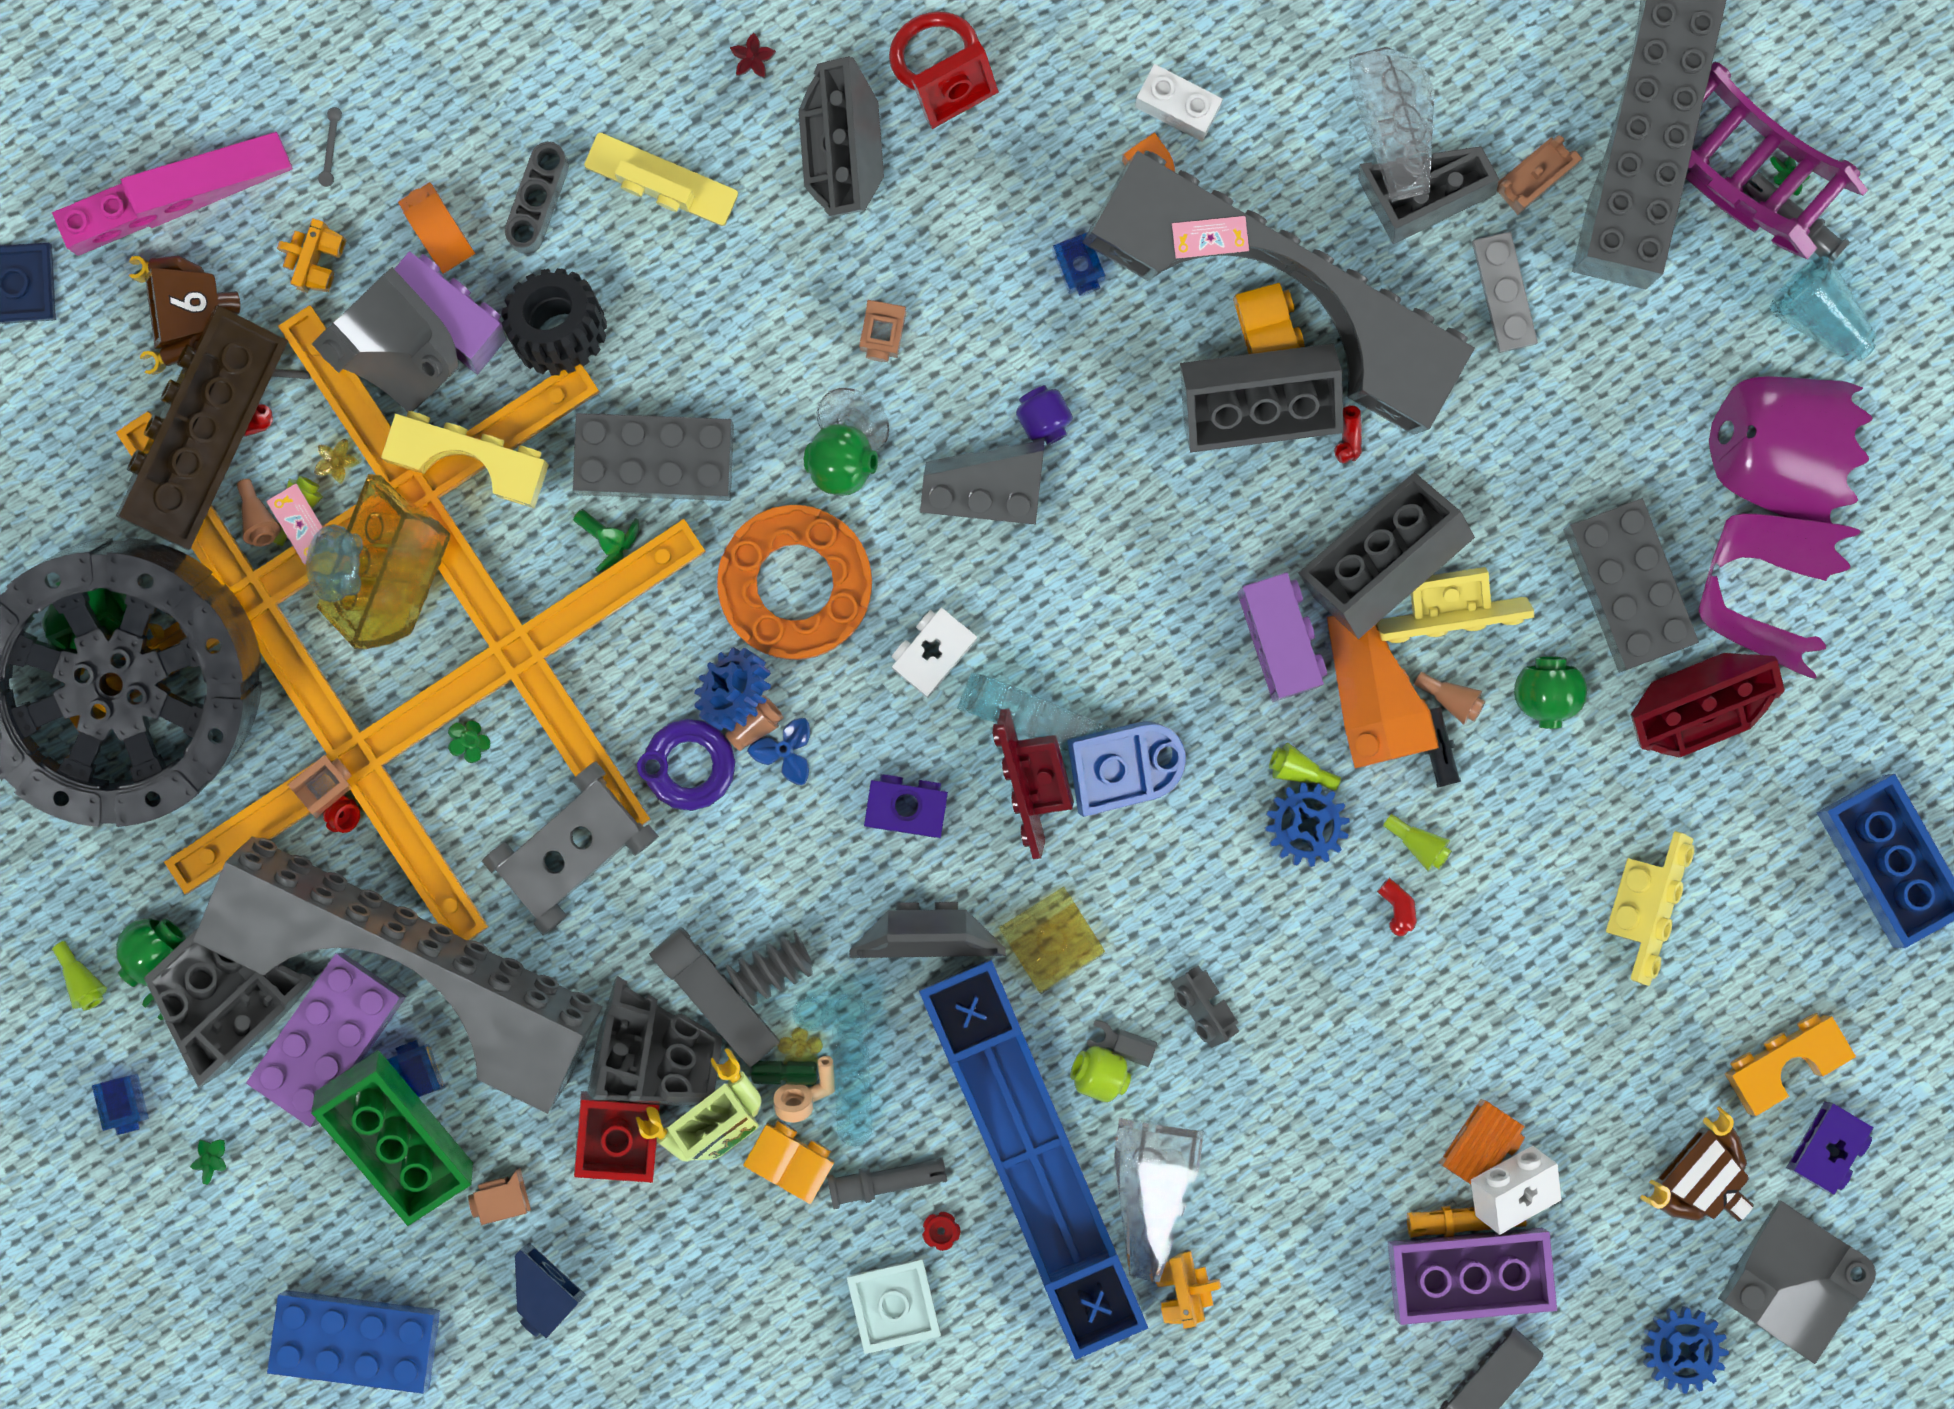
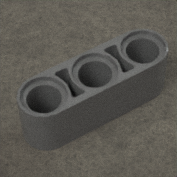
M542 142L533 149L505 225L506 239L514 250L521 254L534 253L542 245L568 173V158L562 148L554 142ZM554 154L560 157L559 164L555 169L548 171L540 167L541 161L545 156ZM543 190L547 193L545 202L541 206H530L528 204L529 195L533 191ZM522 226H530L534 229L533 237L525 243L515 241L516 231Z
M1515 1327L1510 1328L1504 1333L1506 1338L1501 1344L1498 1341L1478 1363L1480 1368L1475 1373L1471 1371L1452 1392L1454 1397L1449 1402L1445 1400L1440 1409H1499L1539 1364L1544 1355L1543 1352Z

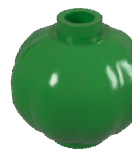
M831 424L821 429L815 435L814 440L806 446L804 467L806 472L811 474L813 483L820 490L827 494L846 496L858 492L865 485L869 475L876 472L878 455L875 450H871L869 440L861 430L849 425Z
M1536 657L1535 665L1524 667L1515 681L1514 695L1518 707L1524 714L1539 721V728H1562V721L1577 715L1583 709L1586 702L1587 684L1585 678L1576 667L1566 666L1567 658Z
M143 918L129 923L120 933L116 944V957L121 966V969L118 971L119 976L132 987H136L138 984L147 986L144 977L186 939L185 934L168 919L158 921L152 918Z

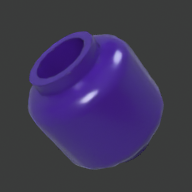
M1043 385L1028 392L1019 399L1021 405L1016 410V416L1030 441L1045 437L1046 444L1051 445L1068 435L1065 428L1071 424L1073 416L1059 390L1047 389L1046 385Z

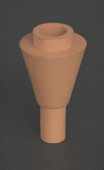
M242 479L237 483V488L243 502V540L247 544L259 547L269 545L279 535L281 527L262 501L257 498L252 481L250 479Z
M1420 672L1414 683L1415 686L1435 696V699L1463 725L1468 719L1475 722L1485 704V701L1480 699L1482 691L1448 682L1442 683L1423 672Z

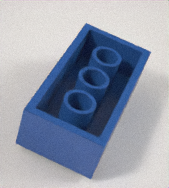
M1896 774L1882 775L1816 812L1893 948H1907L1954 921V876Z
M285 1290L278 1294L267 1374L424 1394L430 1388L440 1310Z

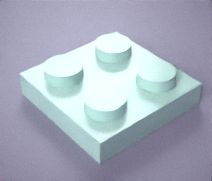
M923 1258L847 1276L864 1354L941 1336Z

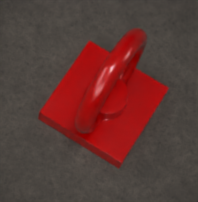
M949 12L925 13L908 21L894 36L889 52L891 69L903 85L916 91L924 116L932 129L999 93L986 51L980 44L973 27L962 17ZM932 27H945L960 35L964 43L963 50L917 75L907 67L904 58L905 49L909 41L917 33Z

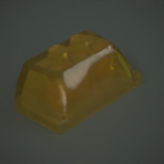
M368 474L316 608L354 649H370L389 645L410 635L414 630L438 567L441 564L442 557L450 540V533L424 508L402 497L381 475Z

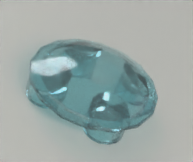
M335 524L321 528L314 535L308 547L306 558L307 578L310 586L320 599L327 602H336L346 596L356 595L361 587L358 572L360 566L359 554L363 547L362 539L358 534L349 533L346 528Z

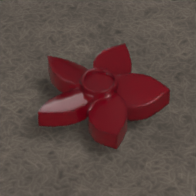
M755 33L747 39L746 47L740 45L730 47L734 56L741 59L736 68V76L744 75L752 68L756 75L762 78L766 77V68L763 62L770 60L776 51L769 47H760V41Z

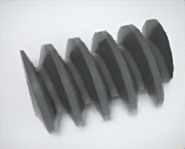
M793 930L794 943H791L784 936L780 937V950H777L770 943L766 944L767 957L765 958L756 950L753 951V964L751 965L742 957L739 958L738 972L729 965H726L730 978L740 996L752 1006L758 1004L757 991L766 999L771 997V984L780 992L785 990L784 977L788 978L795 985L799 982L798 970H801L807 977L813 975L812 961L796 930Z

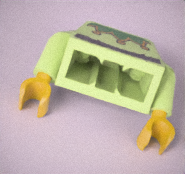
M726 1048L724 1050L729 1059L723 1064H717L712 1057L711 1063L722 1080H729L728 1084H723L669 1127L664 1128L662 1126L659 1112L654 1107L646 1108L650 1120L643 1121L639 1117H636L643 1138L652 1139L657 1137V1143L679 1160L685 1162L691 1160H714L724 1155L759 1127L754 1117L759 1112L761 1096L745 1073L740 1072V1065L732 1051Z

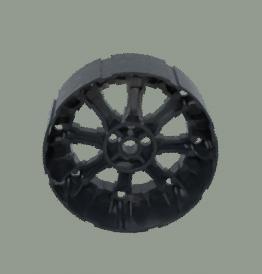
M105 538L69 547L11 581L6 586L8 589L0 594V780L5 779L16 789L14 792L16 795L33 807L51 816L68 822L100 827L102 824H116V827L152 821L177 810L196 797L238 753L250 733L260 703L262 681H259V667L262 664L259 646L251 622L233 592L226 584L222 585L211 575L213 572L191 556L164 544L129 538L125 541H113V538ZM49 573H56L60 576L61 583L59 586H50L47 579ZM148 573L153 577L152 587L145 588L141 586L143 583V579L140 577L141 574ZM107 588L109 591L126 594L125 604H127V608L121 625L116 628L113 635L109 633L105 626H101L89 604L88 591ZM52 603L59 614H64L76 636L74 638L76 649L68 647L63 649L37 640L38 637L25 632L35 619L32 616L35 613L38 614ZM158 608L164 613L171 615L179 623L180 628L187 637L182 639L180 643L160 650V648L151 650L146 646L147 636L145 634L151 616ZM209 638L219 640L221 644L219 651L213 650L210 652L208 650L206 642ZM115 653H121L125 656L126 660L113 659ZM13 665L21 667L29 665L53 673L52 677L65 683V685L54 691L52 695L36 702L30 703L28 701L16 705L13 689H10L9 679L13 676ZM191 665L192 668L201 666L203 679L207 684L204 704L198 702L194 704L171 693V689L163 684V679L167 678L171 672ZM82 668L87 669L90 674L88 681L80 680ZM107 673H115L122 679V690H114L108 686L106 682ZM134 689L142 693L143 699L141 702H134L130 698V694ZM95 704H101V705H103V706L105 707V709H106V713L103 712V711H101L100 709H98V708L95 707L94 705H95ZM79 715L80 719L77 730L80 732L70 754L64 758L61 764L50 756L46 758L38 750L40 747L30 735L39 730L42 725L64 716L66 719ZM148 717L155 719L161 717L184 728L183 732L193 738L183 752V758L179 757L166 766L161 754L158 755L149 732L150 723ZM213 728L220 729L223 732V740L219 743L212 740L213 734L210 730ZM112 730H114L120 741H124L133 765L130 768L133 779L121 780L119 783H109V780L93 778L96 768L94 762L103 741L109 737ZM154 791L160 795L161 799L149 801L146 795L148 792Z

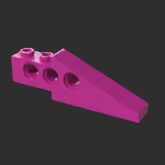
M273 132L120 179L121 184L56 210L52 214L66 248L80 256L146 227L155 228L293 170V167L279 134Z

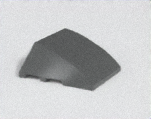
M197 928L148 973L144 980L199 1089L228 1070L277 1024L309 987L314 978L303 973L301 975L281 964L276 965L263 976L193 942L198 930Z
M617 976L598 1032L587 1093L593 1100H621L660 1105L699 1104L715 1091L717 1072L712 1066L711 1058L713 1057L716 1063L719 1064L723 1038L682 1013L675 1016L657 1005L658 999L649 994L646 998L627 988V981Z

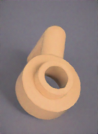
M822 1056L818 1059L820 1083L809 1088L805 1085L785 1084L776 1090L773 1097L776 1115L781 1120L791 1123L805 1120L813 1111V1102L835 1092L834 1064L830 1056Z

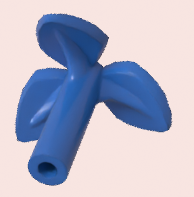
M798 718L789 722L783 729V741L779 743L771 737L760 738L748 747V754L755 761L765 765L774 763L780 757L783 758L781 771L783 776L796 785H804L809 776V765L807 759L794 754V750L807 745L809 741L810 726L807 719Z

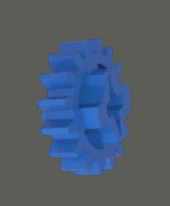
M733 647L729 652V656L720 652L718 654V663L713 664L709 662L707 664L708 673L700 675L698 678L703 682L702 687L697 688L694 694L701 697L694 704L695 708L701 711L699 717L721 731L723 728L734 731L736 722L743 727L747 725V716L751 714L756 717L758 715L757 705L766 703V699L762 696L763 691L771 688V684L764 681L771 674L770 670L764 667L766 664L765 660L746 648L739 651Z
M1300 783L1299 793L1297 794L1290 787L1284 789L1287 799L1283 800L1279 797L1273 799L1274 804L1278 807L1277 811H1266V816L1274 819L1273 825L1264 827L1266 832H1274L1275 838L1269 842L1270 847L1280 844L1282 850L1279 857L1283 859L1292 854V862L1296 866L1299 865L1302 858H1306L1308 866L1313 867L1315 866V857L1317 856L1324 863L1330 861L1327 851L1332 850L1340 853L1342 849L1336 843L1337 839H1348L1349 836L1346 832L1341 831V825L1350 822L1349 818L1340 817L1339 812L1345 808V804L1334 805L1332 803L1336 794L1334 791L1327 793L1325 796L1321 795L1322 785L1316 784L1312 792H1308L1306 783ZM1302 799L1318 801L1325 807L1318 811L1307 808ZM1289 807L1292 814L1290 825L1282 830V817ZM1301 814H1304L1307 819L1315 818L1317 824L1312 827L1314 832L1312 836L1307 831L1300 832L1298 830V826L1302 823ZM1332 820V832L1325 843L1322 835L1325 823ZM1296 839L1306 841L1312 851L1299 850L1289 844V842Z
M1682 1306L1679 1316L1671 1308L1666 1309L1668 1319L1663 1321L1655 1316L1653 1321L1657 1326L1656 1330L1645 1329L1644 1331L1651 1338V1341L1641 1345L1643 1351L1650 1353V1357L1646 1358L1643 1363L1646 1367H1656L1651 1375L1654 1380L1659 1381L1666 1377L1664 1387L1672 1390L1676 1383H1678L1679 1391L1683 1394L1688 1393L1690 1384L1699 1392L1703 1391L1702 1381L1707 1379L1714 1384L1717 1380L1712 1372L1715 1369L1724 1371L1726 1368L1719 1362V1356L1729 1355V1351L1719 1347V1343L1723 1342L1727 1337L1722 1332L1714 1333L1713 1331L1719 1323L1714 1319L1704 1323L1706 1313L1699 1309L1693 1317L1690 1308ZM1682 1324L1696 1326L1689 1332H1679L1674 1328ZM1664 1338L1666 1340V1353L1661 1357L1660 1345ZM1682 1342L1690 1345L1688 1349L1691 1355L1688 1358L1680 1355L1681 1349L1678 1346ZM1709 1343V1355L1707 1361H1705L1704 1347ZM1681 1368H1691L1695 1371V1373L1690 1375L1673 1374Z

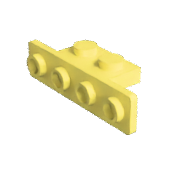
M603 133L596 135L584 163L586 169L621 183L620 188L638 197H642L643 193L656 198V203L668 210L677 212L678 208L720 226L726 225L738 197V191Z
M1486 567L1432 575L1411 593L1413 614L1384 618L1376 626L1382 641L1401 643L1414 636L1440 637L1452 630L1478 631L1484 629L1486 625L1497 623L1517 625L1522 623L1524 619L1534 618V609L1527 597L1491 602L1489 572Z
M1674 831L1663 867L1627 858L1606 929V933L1641 943L1631 974V980L1646 986H1650L1652 979H1655L1660 971L1661 957L1659 954L1663 941H1667L1671 934L1672 920L1670 917L1674 904H1677L1682 897L1683 883L1681 880L1685 867L1691 864L1694 856L1693 838L1684 833Z

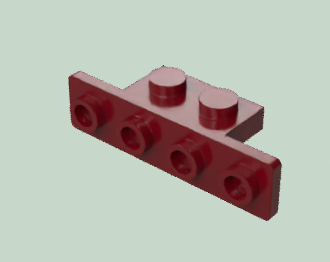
M1001 709L998 722L993 724L994 742L997 747L1002 746L1004 754L1002 759L1003 774L1006 781L1011 780L1014 790L1011 795L1012 806L1015 814H1020L1022 818L1021 838L1024 847H1030L1033 860L1041 859L1045 845V835L1039 814L1072 810L1074 805L1073 795L1057 736L1051 735L1018 740L1010 709Z

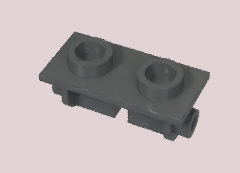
M1198 965L1186 972L1185 975L1170 982L1175 989L1174 995L1177 1002L1182 1008L1189 1011L1195 1021V1030L1198 1036L1204 1042H1207L1211 1048L1227 1042L1229 1038L1240 1032L1236 1026L1239 1022L1225 1000L1220 1001L1214 1006L1210 1003L1209 1000L1220 992L1206 970L1202 971Z

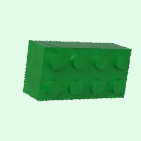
M379 1050L315 1091L311 1114L407 1226L472 1185V1160Z

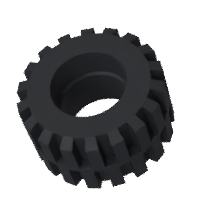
M557 268L555 273H551L550 269L541 270V275L534 276L532 273L526 276L527 281L523 284L518 282L513 287L515 293L506 296L504 301L507 307L502 308L501 316L504 320L502 322L503 329L524 365L529 369L534 367L537 373L543 375L549 370L550 374L554 376L560 375L561 370L571 373L576 371L575 366L581 364L584 367L590 363L588 357L590 355L597 356L601 349L598 343L605 342L606 334L604 330L607 329L605 314L590 284L585 279L582 280L579 274L572 271L568 275L565 269ZM569 314L567 319L560 325L551 329H540L550 318Z

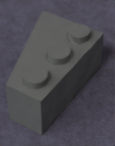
M1479 146L1433 153L1429 157L1409 159L1408 157L1397 158L1395 162L1372 165V162L1359 165L1358 180L1392 244H1396L1496 195L1499 177L1483 148Z
M1045 437L1033 439V442L1010 447L1009 445L997 447L996 450L977 454L971 452L926 462L920 513L1036 525Z

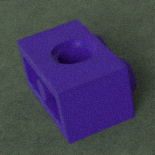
M880 774L879 781L871 780L864 827L941 839L948 792L940 791L941 783L919 780L918 787L902 785L903 777ZM902 795H912L918 801V809L910 817H903L896 811V801Z

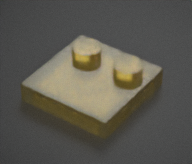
M1062 887L999 927L1040 995L1106 954L1065 887Z

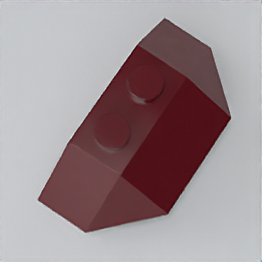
M1721 653L1652 681L1630 714L1640 748L1681 758L1750 730L1767 712L1774 699L1779 698L1785 691L1778 660L1775 656Z

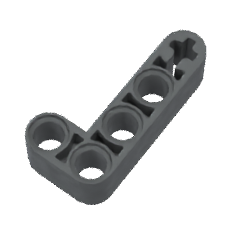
M682 927L678 928L652 950L649 955L659 968L680 986L749 1067H752L776 1047L780 1040L749 1003L746 1004L737 989L725 975L719 973L715 968L716 965L698 944L695 945L690 939L691 936Z

